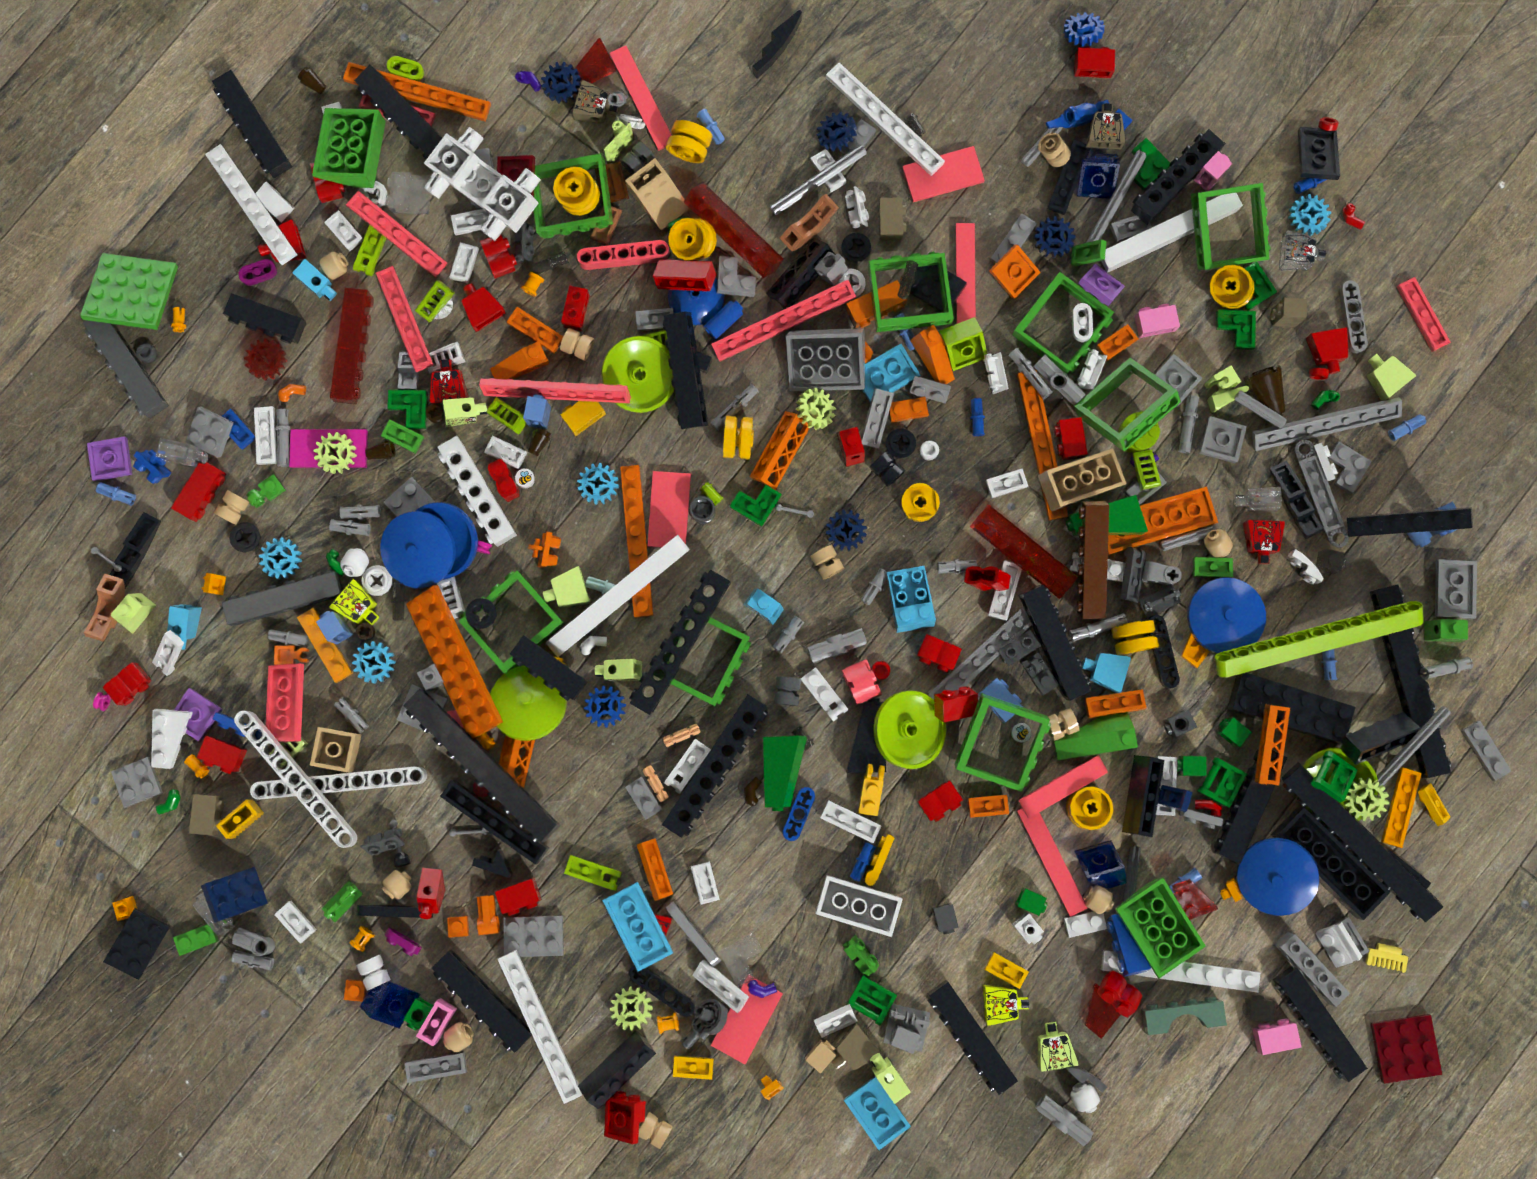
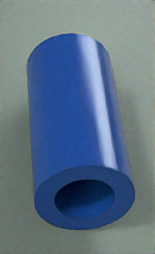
M730 300L703 328L714 340H717L743 315V307L737 301L733 302Z

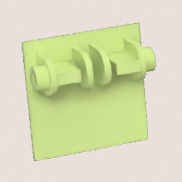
M619 120L613 122L612 128L615 138L604 149L607 164L615 161L620 156V152L632 144L634 137L630 123L626 126Z

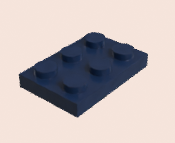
M255 867L201 885L214 923L268 904Z

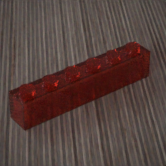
M702 183L691 189L684 203L699 218L708 221L713 226L716 234L757 273L765 278L777 270L784 258L706 184Z
M345 288L330 391V399L336 403L357 405V399L361 397L359 384L363 380L364 375L362 370V363L366 360L364 348L365 344H368L369 335L367 327L371 324L369 312L374 303V298L368 290Z
M989 504L970 525L974 531L1033 579L1047 587L1058 599L1070 589L1078 577Z

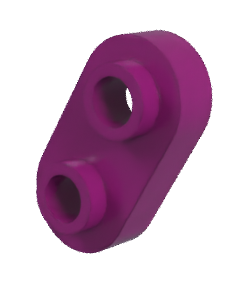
M264 259L242 267L239 271V279L245 285L252 286L274 278L277 274V267L271 260ZM267 268H271L269 273H265ZM253 274V277L248 279V275Z
M389 927L384 934L387 937L386 941L394 946L398 944L403 948L402 951L410 956H413V954L418 955L422 949V946L393 928Z

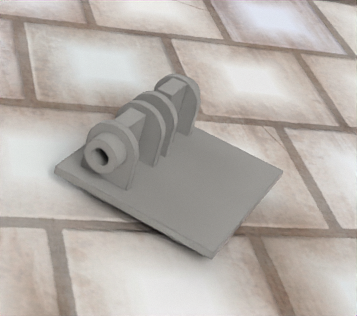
M892 1004L883 1043L890 1044L896 1024L919 1032L922 1042L919 1050L916 1051L922 1052L927 1027L930 1024V1012Z

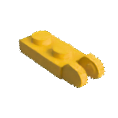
M867 765L866 775L863 778L858 814L878 816L885 766L880 765L878 777H872L873 765Z
M886 833L885 837H881L878 844L880 851L878 855L874 854L870 863L873 868L865 874L864 880L866 885H875L894 841V836Z

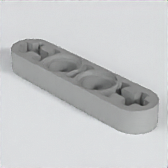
M1349 280L1340 287L1339 293L1344 325L1347 327L1348 349L1352 353L1358 354L1367 348L1368 341L1359 286L1355 281ZM1348 286L1350 289H1353L1351 293L1345 290ZM1353 303L1357 308L1356 312H1350L1347 308L1348 304ZM1354 321L1359 324L1358 331L1351 329V322ZM1356 341L1362 344V346H1360L1359 349L1358 346H1354V343Z
M672 901L666 906V910L713 967L721 962L717 953L677 904Z

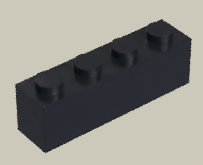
M231 293L223 312L228 318L227 321L232 324L239 325V323H242L249 330L255 332L257 329L261 330L264 335L274 338V335L278 336L281 341L288 344L292 342L298 344L306 326V322L300 317Z
M524 635L510 652L514 663L520 667L524 664L529 668L528 673L535 678L538 676L542 677L545 680L543 684L550 689L557 688L561 691L559 695L567 701L569 699L575 701L588 683V681Z
M1404 712L1397 715L1394 714L1388 719L1379 720L1368 727L1364 726L1356 732L1347 733L1343 737L1340 749L1357 765L1407 744L1417 734L1420 727Z
M1134 755L1122 832L1153 837L1165 760Z
M635 1030L578 1087L586 1101L599 1109L656 1052L648 1040Z

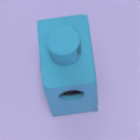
M306 259L292 272L296 279L317 297L321 298L324 296L331 301L336 296L337 292L331 288L332 283Z
M758 588L752 591L743 604L772 625H774L784 610L779 602Z
M186 604L169 607L167 631L171 630L184 642L181 650L186 649L188 639L196 637L202 607Z
M1099 653L1096 655L1095 660L1084 658L1082 669L1092 671L1090 681L1114 693H1121L1131 657Z

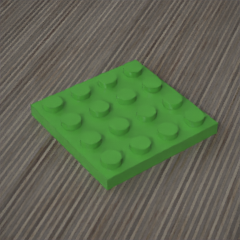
M102 253L80 314L82 320L158 330L178 269L177 264Z

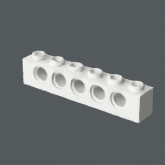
M455 436L438 446L437 448L440 451L437 454L443 464L446 462L449 466L447 472L452 480L456 478L459 483L456 487L462 496L466 495L469 500L466 504L471 512L475 510L478 516L475 519L481 528L485 527L487 531L485 536L489 543H494L498 547L517 536L460 438ZM460 456L461 461L458 464H453V458ZM465 472H470L468 480H462V475ZM474 488H479V495L475 497L471 496L472 490ZM484 504H489V510L486 513H482L481 507ZM498 520L499 526L496 529H491V522Z

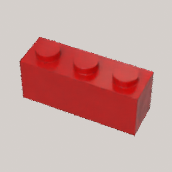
M659 259L653 274L657 289L711 291L716 277L712 261Z
M202 459L200 461L205 464L199 463L171 507V509L194 522H197L204 516L206 506L214 500L215 492L218 487L223 485L226 473Z

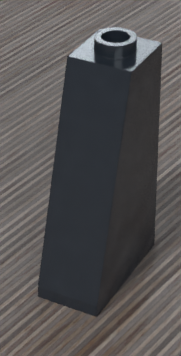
M880 698L870 699L863 705L846 769L847 773H866L868 764L873 765V773H878L880 765L885 766L884 772H886V759L878 750L874 738V720L883 703L880 702Z

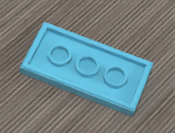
M639 882L602 900L637 971L674 953Z

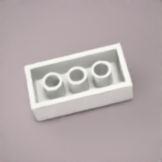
M826 875L815 914L892 937L903 898Z

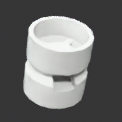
M381 955L356 965L360 975H365L363 984L366 991L391 980L387 970L382 969L384 962Z

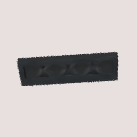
M813 238L766 294L768 297L778 301L783 309L793 306L819 276L814 269L828 252L835 253L827 243ZM816 245L819 246L815 251H812ZM806 260L803 265H800L802 261ZM794 274L792 278L787 280L790 275ZM782 288L777 295L774 294L778 289Z

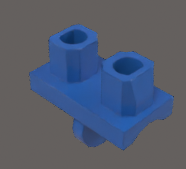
M152 449L141 453L136 451L133 455L136 458L133 467L140 472L148 469L150 472L146 478L152 484L158 483L162 478L170 476L171 472L164 466L166 462L161 459L165 456L162 450L155 452Z

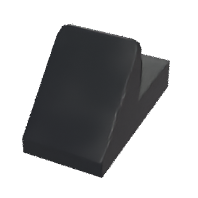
M501 848L497 850L494 862H491L492 858L483 855L473 860L472 866L508 878L512 877L513 872Z

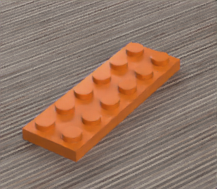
M1203 487L1141 505L1140 508L1148 532L1142 535H1108V555L1124 551L1127 547H1138L1217 524L1218 519L1208 488Z

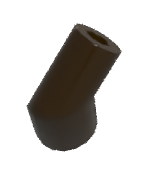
M757 777L744 789V800L750 806H755L758 803L755 790L762 782Z

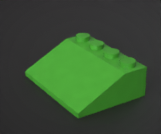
M325 108L312 176L356 188H374L386 123L380 111L374 109Z
M1164 878L1153 879L1115 909L1157 978H1161L1206 947Z

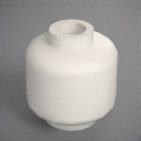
M349 549L342 558L340 566L347 576L358 577L364 573L369 564V559L362 549Z
M1079 1082L1072 1087L1070 1097L1076 1109L1080 1112H1094L1100 1102V1097L1095 1087L1091 1083L1086 1082L1083 1084Z

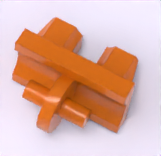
M551 532L543 533L542 541L535 538L534 545H528V549L533 550L532 557L538 558L537 567L544 568L557 565L558 556L549 554L550 547L559 549L561 538L553 536Z

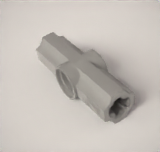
M1044 355L1033 366L1073 406L1086 395L1068 377L1067 373L1062 371L1048 356ZM1058 375L1062 376L1065 380L1064 384H1056L1055 377Z
M861 628L844 635H835L824 642L807 647L812 663L829 657L840 656L849 650L867 644Z
M1046 1094L1039 1099L1035 1108L1050 1119L1051 1123L1059 1130L1069 1134L1083 1146L1091 1140L1094 1132L1081 1123L1068 1109L1058 1105Z

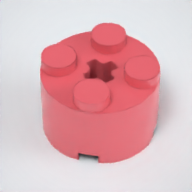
M867 659L842 670L856 705L882 695Z

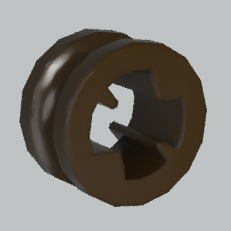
M430 405L426 409V417L433 423H439L444 418V411L438 405ZM435 409H437V412L440 413L439 416L432 418L433 416L430 413L435 412Z
M361 623L357 626L356 634L362 640H371L375 635V628L371 624ZM363 627L370 628L368 636L361 634Z

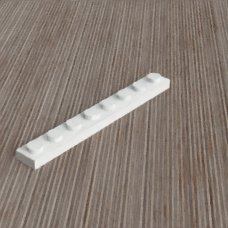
M838 63L826 74V78L930 176L944 165L945 160L841 63Z
M219 144L207 152L205 155L279 263L284 265L297 256L291 244L224 147Z
M517 950L499 957L498 962L563 1103L565 1104L582 1096V1092L578 1087L579 1084Z
M1103 950L1101 970H1113L1117 973H1123L1118 968L1117 961L1119 958L1117 953ZM1184 961L1159 979L1259 993L1261 973ZM1152 968L1147 972L1135 974L1138 976L1157 978Z

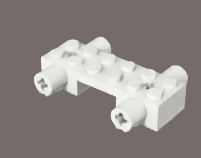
M470 127L467 128L458 140H455L446 133L424 162L434 173L423 188L439 199L448 186L451 185L490 214L480 230L494 241H496L506 226L517 233L538 205V201L531 193L541 180L533 172L525 168L518 179L513 182L480 160L474 152L484 138Z

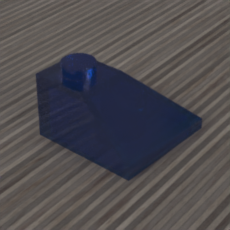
M1098 153L1082 160L1077 197H1112L1116 189L1120 168L1117 154Z
M1112 840L1074 851L1088 882L1107 889L1127 883L1125 866Z
M388 981L370 989L360 1008L369 1018L400 1029L406 1014L415 999L420 996V993Z

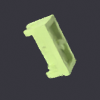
M1231 365L1213 375L1204 386L1208 389L1213 385H1217L1219 390L1214 394L1232 390L1241 380Z

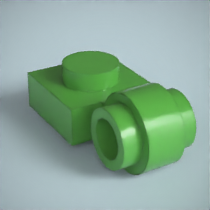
M272 474L258 484L261 491L253 489L246 496L250 505L258 508L265 503V497L272 501L286 491L278 478Z

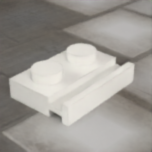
M1342 922L1320 929L1315 933L1336 968L1356 960L1359 961L1362 958L1361 953Z

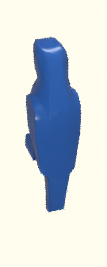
M1103 100L1096 104L1086 102L1075 107L1070 106L1059 118L1046 122V126L1048 129L1059 127L1071 128L1088 124L1092 121L1095 112L1102 111V104L1109 103V101Z

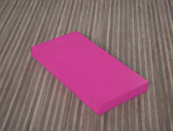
M291 429L289 467L320 468L317 465L319 461L314 459L318 455L314 452V449L319 448L316 442L322 443V436L328 438V433L334 436L338 432L340 436L345 434L347 440L351 439L353 441L351 445L356 447V450L352 452L357 457L351 459L354 461V464L349 463V468H367L365 450L368 445V430ZM334 441V442H331V443H332V444H338L339 441ZM331 448V449L333 450L334 456H336L337 458H339V457L337 456L336 450H334L333 448ZM333 462L330 465H338L339 463Z

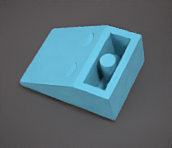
M925 566L887 572L897 633L934 627L936 618Z

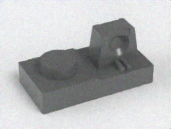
M1039 653L1021 663L1041 695L1059 686Z

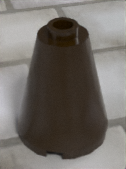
M1277 365L1275 370L1271 366L1252 373L1253 376L1250 378L1248 376L1243 377L1244 383L1249 387L1251 394L1257 401L1283 416L1285 400L1280 365Z

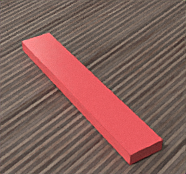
M625 45L610 52V57L643 122H645V126L657 150L660 151L666 148L668 138L672 135L627 46Z
M359 190L347 202L346 206L434 278H437L448 265L445 260Z
M956 223L955 225L956 276L967 282L966 287L956 300V324L974 317L976 318L975 223Z
M391 266L376 272L414 370L419 372L433 366L434 364L395 268Z
M1022 808L1016 810L1069 917L1087 909L1040 812L1027 818Z

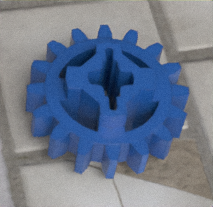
M1086 12L1083 15L1077 13L1076 17L1071 15L1070 20L1065 21L1064 37L1068 38L1069 43L1074 41L1075 46L1078 43L1082 47L1086 43L1091 46L1092 42L1098 43V39L1103 38L1104 21L1100 20V16L1094 17V13L1087 15Z
M602 686L601 691L595 688V694L589 692L591 699H585V702L589 703L588 706L584 707V710H589L586 717H592L590 721L592 724L597 721L598 727L602 723H604L605 728H608L609 723L615 726L616 719L622 720L620 714L626 713L622 710L623 707H626V704L621 703L625 699L624 696L618 697L620 691L617 690L613 693V687L611 686L609 690H606L605 686ZM602 694H610V696H608L605 699H601L599 697ZM616 700L618 703L617 712L614 710V703ZM593 702H595L597 706V710L595 711V713L593 712ZM609 702L608 707L610 709L608 711H601L603 708L601 704ZM603 715H610L612 717L608 720L600 719Z

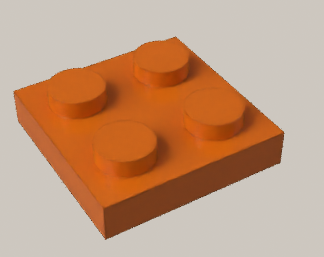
M1017 244L989 270L1013 299L1041 273Z

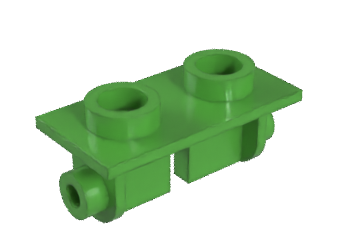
M349 880L322 908L324 911L323 915L327 919L331 918L336 922L363 893Z
M856 935L842 945L844 947L843 950L851 960L856 957L859 958L855 965L863 975L865 974L868 977L870 974L875 973L880 966L877 958L869 953L865 943Z

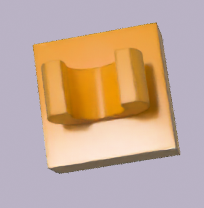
M206 573V576L203 577L205 580L204 587H202L203 592L223 595L226 576Z
M1235 878L1227 880V888L1220 890L1223 900L1231 896L1235 902L1243 899Z
M134 896L112 903L117 922L128 919L133 910L137 909Z
M767 1075L761 1079L765 1088L760 1092L767 1100H770L784 1089L781 1082L777 1079L772 1081Z

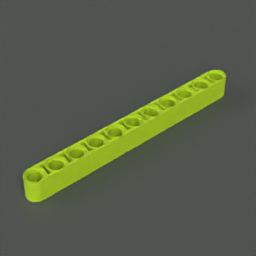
M1410 601L1220 652L1215 655L1217 675L1225 678L1418 627L1424 622L1423 605L1418 601Z

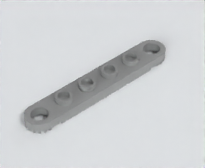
M1301 440L1295 446V453L1328 540L1336 548L1344 547L1349 540L1348 533L1315 447L1311 441ZM1302 444L1310 446L1308 454L1304 455L1299 452V447ZM1335 533H1342L1345 539L1342 543L1337 544L1333 541Z

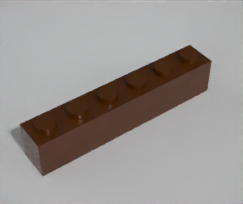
M1082 501V507L1079 508V518L1082 519V526H1079L1078 529L1079 538H1081V545L1078 546V556L1081 557V564H1078L1080 583H1077V593L1080 594V601H1077V613H1080L1083 619L1106 618L1109 504L1106 501Z

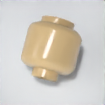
M330 252L320 259L319 271L331 280H335L347 272L348 261L342 253Z
M1222 529L1211 530L1204 539V545L1213 557H1225L1231 552L1233 542L1227 532Z
M394 870L382 881L384 886L382 890L392 900L394 898L401 899L412 887L409 882L411 877L405 871L400 873Z
M1100 885L1090 886L1083 897L1085 906L1097 914H1103L1105 911L1109 912L1114 905L1112 901L1113 894Z
M455 1023L444 1032L443 1042L445 1047L454 1052L462 1051L472 1043L473 1030L466 1023Z

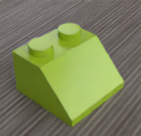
M975 317L940 330V335L944 341L953 371L985 359L984 355L987 354L983 331Z

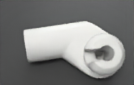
M589 636L580 645L581 653L589 655L594 646H607V637Z

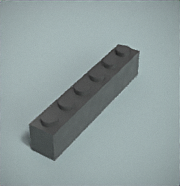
M84 321L86 335L91 340L94 339L96 350L105 356L106 365L117 374L115 375L116 380L120 385L125 386L127 389L125 393L130 400H134L137 404L135 408L141 416L145 415L148 418H152L169 407L116 325Z
M332 570L321 572L320 576L314 577V575L302 577V581H286L280 587L273 585L266 587L265 591L262 592L255 590L247 592L246 596L240 598L239 596L227 598L228 601L222 602L227 625L237 626L335 599L343 591L340 576L338 573L332 572Z

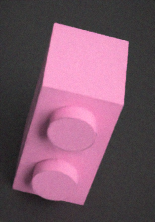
M1218 151L1205 164L1194 181L1205 191H1210L1223 177L1232 163L1225 154H1221Z
M1162 304L1155 309L1145 307L1140 309L1134 316L1139 338L1175 332L1180 327L1175 305Z
M442 998L438 999L416 1037L431 1046L436 1045L456 1012L457 1007Z
M1289 1019L1277 1020V1024L1272 1025L1270 1023H1260L1257 1028H1252L1257 1052L1262 1055L1301 1048L1297 1024L1289 1021Z

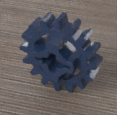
M556 62V67L554 68L549 65L550 71H544L546 77H541L544 83L541 87L545 90V95L549 96L552 102L556 99L558 104H560L561 100L567 103L568 98L574 100L573 95H578L577 88H580V81H582L581 76L578 75V70L574 69L572 64L567 67L566 62H563L562 66Z
M833 112L832 117L825 116L826 121H820L822 127H817L819 133L816 134L821 146H824L826 150L831 148L832 151H835L836 148L841 151L842 146L849 147L848 142H854L852 136H857L855 131L857 126L853 117H850L848 113L843 115L842 112H839L838 115H835Z
M1054 216L1053 221H1051L1048 217L1045 223L1041 221L1040 227H1037L1035 230L1037 234H1035L1034 240H1038L1035 243V247L1040 246L1039 252L1045 251V257L1049 254H1052V258H1055L1057 254L1062 257L1064 252L1068 254L1070 251L1069 247L1072 248L1074 245L1072 241L1076 236L1071 235L1074 228L1069 229L1070 222L1064 224V218L1057 221V217ZM1043 233H1044V236L1046 237V241H1045V242L1043 241V236H1042Z
M842 510V515L836 512L835 519L833 517L829 518L832 524H826V527L830 529L826 531V535L831 536L828 542L834 541L833 547L835 548L839 545L840 551L846 547L849 552L851 546L857 549V543L863 544L864 542L861 537H866L867 535L863 532L867 529V526H862L865 520L858 519L859 513L855 516L852 515L853 510H850L849 514ZM849 519L853 520L856 523V525L850 523ZM841 520V525L834 528V525ZM845 523L847 529H851V531H849L848 538L845 532H842ZM859 533L858 537L854 541H851V537L853 536V534ZM836 537H841L844 542L839 541Z

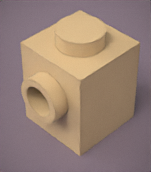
M820 1039L806 1055L805 1060L821 1074L836 1056L835 1047L829 1041L823 1042Z

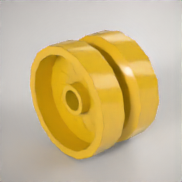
M676 120L671 129L672 136L668 138L666 150L681 160L691 163H703L707 155L706 148L710 146L713 138L712 133L697 123L687 120Z
M581 167L566 168L554 180V195L567 212L572 215L581 216L595 209L599 202L600 191L588 171Z
M700 218L680 219L671 227L668 236L672 252L683 260H703L712 254L717 243L716 232L713 226L708 221Z
M1227 265L1218 269L1212 276L1210 293L1213 299L1222 307L1239 309L1251 300L1254 293V281L1249 272L1243 267ZM1234 284L1236 289L1232 291L1229 287Z
M726 416L723 458H733L736 447H739L740 459L750 460L754 439L753 417H743L739 429L737 428L738 419L736 416Z
M1154 620L1135 621L1112 628L1111 631L1114 639L1126 638V641L1115 645L1116 655L1158 648L1157 637H1144L1145 634L1153 633L1156 630Z
M1082 787L1068 797L1066 814L1069 820L1079 828L1088 830L1100 829L1110 821L1113 814V803L1109 795L1102 789ZM1087 805H1090V806H1091V810H1090V811H1089V809L1087 808Z

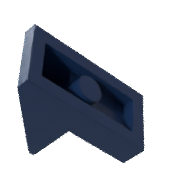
M1161 785L1158 804L1186 812L1193 792Z

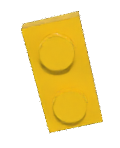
M1432 783L1424 785L1418 791L1420 801L1425 804L1431 820L1437 826L1445 824L1450 818L1449 813Z
M995 952L992 953L984 968L986 971L1019 989L1029 973L1026 969Z
M674 1055L673 1077L712 1080L714 1058Z

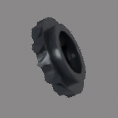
M851 233L842 241V254L847 260L854 263L862 262L871 252L870 240L864 234ZM853 241L857 246H862L859 248V254L855 250H851L853 248Z
M904 428L891 431L886 439L887 451L893 457L899 459L909 457L916 448L915 436ZM900 436H902L903 442L906 443L901 451L899 445L893 444L899 442Z
M242 522L233 527L229 538L234 549L246 553L254 551L259 545L261 536L259 529L254 524ZM242 531L247 535L251 534L248 537L249 543H247L244 540L241 541V539L243 538Z
M477 598L468 604L465 612L466 619L474 628H488L497 617L496 607L488 599ZM483 605L484 612L489 615L483 616L480 622L479 616L474 614V612H480Z

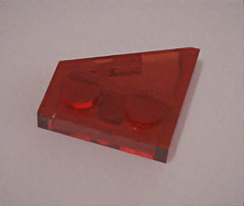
M601 38L596 40L575 67L582 80L593 83L617 71Z
M1190 879L1172 885L1174 896L1189 920L1218 910L1216 904Z
M1094 983L1085 1026L1102 1039L1121 1014L1114 1009L1112 1004L1107 1003L1098 995L1099 985Z

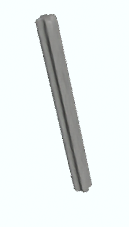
M859 145L770 206L772 212L775 215L779 214L866 155L867 152L864 146Z
M1140 150L1135 153L1086 243L1101 239L1143 164L1146 153Z
M1442 706L1377 775L1379 786H1384L1451 714L1449 709Z

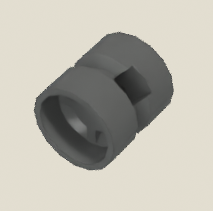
M639 141L631 149L632 153H627L620 161L626 170L633 175L654 158L656 159V157L645 144Z
M699 496L691 502L690 513L693 520L698 524L704 525L714 519L715 506L710 498Z
M777 676L776 688L778 691L775 692L774 704L798 706L799 695L797 691L800 690L801 679Z

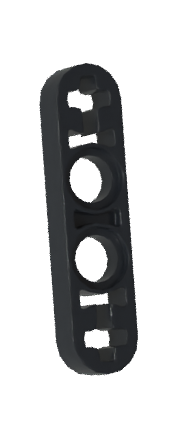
M1154 615L1147 621L1154 619L1157 622L1160 621L1158 631L1163 630V634H1157L1155 637H1162L1166 641L1163 648L1152 649L1160 682L1167 689L1175 688L1180 682V677L1166 622L1162 616ZM1162 656L1170 658L1169 666L1165 667L1161 664L1160 659ZM1173 669V671H1169L1170 677L1175 679L1172 685L1169 682L1166 683L1168 673H1163V670Z
M357 905L358 916L421 918L418 906Z
M635 965L630 968V979L684 1017L691 1016L694 1013V1001L647 967L642 969L641 973L645 977L647 973L651 975L643 984L644 978L641 976L634 977L635 972L633 970L636 969ZM651 979L659 981L660 987L658 989L652 990L649 987ZM668 990L674 991L676 994L675 1000L667 1001L665 999V992ZM679 996L683 997L681 999L683 1004L690 1003L691 1011L683 1012V1006L679 1003L677 1007L674 1006Z

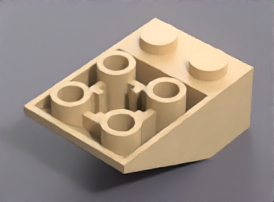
M655 158L625 180L629 192L661 231L667 227L668 223L678 219L690 209L669 175Z

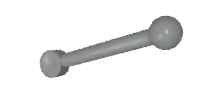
M776 504L775 506L776 511L784 510L807 515L808 518L814 516L812 510L807 512L783 507L781 504Z
M97 547L91 549L93 555H98L114 567L116 572L121 571L122 567L118 564L116 565L100 553Z
M485 828L458 831L451 829L449 831L451 837L457 834H489V831Z

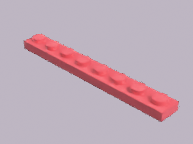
M846 280L720 339L711 345L719 362L851 301L856 298V295L849 280Z
M481 378L479 383L484 396L527 398V396L533 397L536 394L544 396V399L630 403L631 400L628 387L623 385L503 380L494 378Z

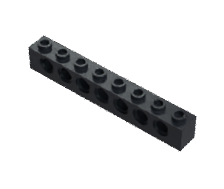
M711 569L708 573L705 572L699 581L702 583L698 590L695 588L692 592L690 604L688 606L685 605L679 614L682 616L678 623L674 622L669 631L672 634L669 639L665 638L659 647L662 649L660 654L652 658L649 664L652 667L648 673H643L639 680L641 682L638 690L634 689L629 697L631 705L652 716L731 584V581ZM707 587H712L715 590L711 597L704 595V590ZM696 604L704 605L705 609L702 613L694 612ZM687 620H692L695 625L693 629L686 630L684 623ZM675 638H684V644L681 647H676L674 645ZM668 653L674 655V661L670 664L664 662V656ZM657 670L664 672L662 680L654 679V673ZM646 687H653V696L645 697L644 689Z
M747 694L662 826L681 838L683 835H689L693 829L691 823L694 819L698 820L704 812L702 806L705 802L710 803L715 795L712 791L716 785L720 787L726 778L723 774L727 769L730 771L736 763L734 757L737 753L742 754L747 746L744 742L748 737L752 738L757 731L755 725L758 721L762 722L768 714L765 711L767 706ZM745 713H752L754 715L752 723H745L743 721ZM735 729H741L744 733L740 740H736L732 736ZM730 745L733 748L730 756L722 754L723 746ZM715 761H719L722 764L721 771L717 773L711 769V764ZM705 777L711 780V786L708 789H704L700 785L701 780ZM692 794L700 796L701 801L698 805L691 804L690 796ZM682 810H686L690 814V818L686 822L681 821L679 818V813Z

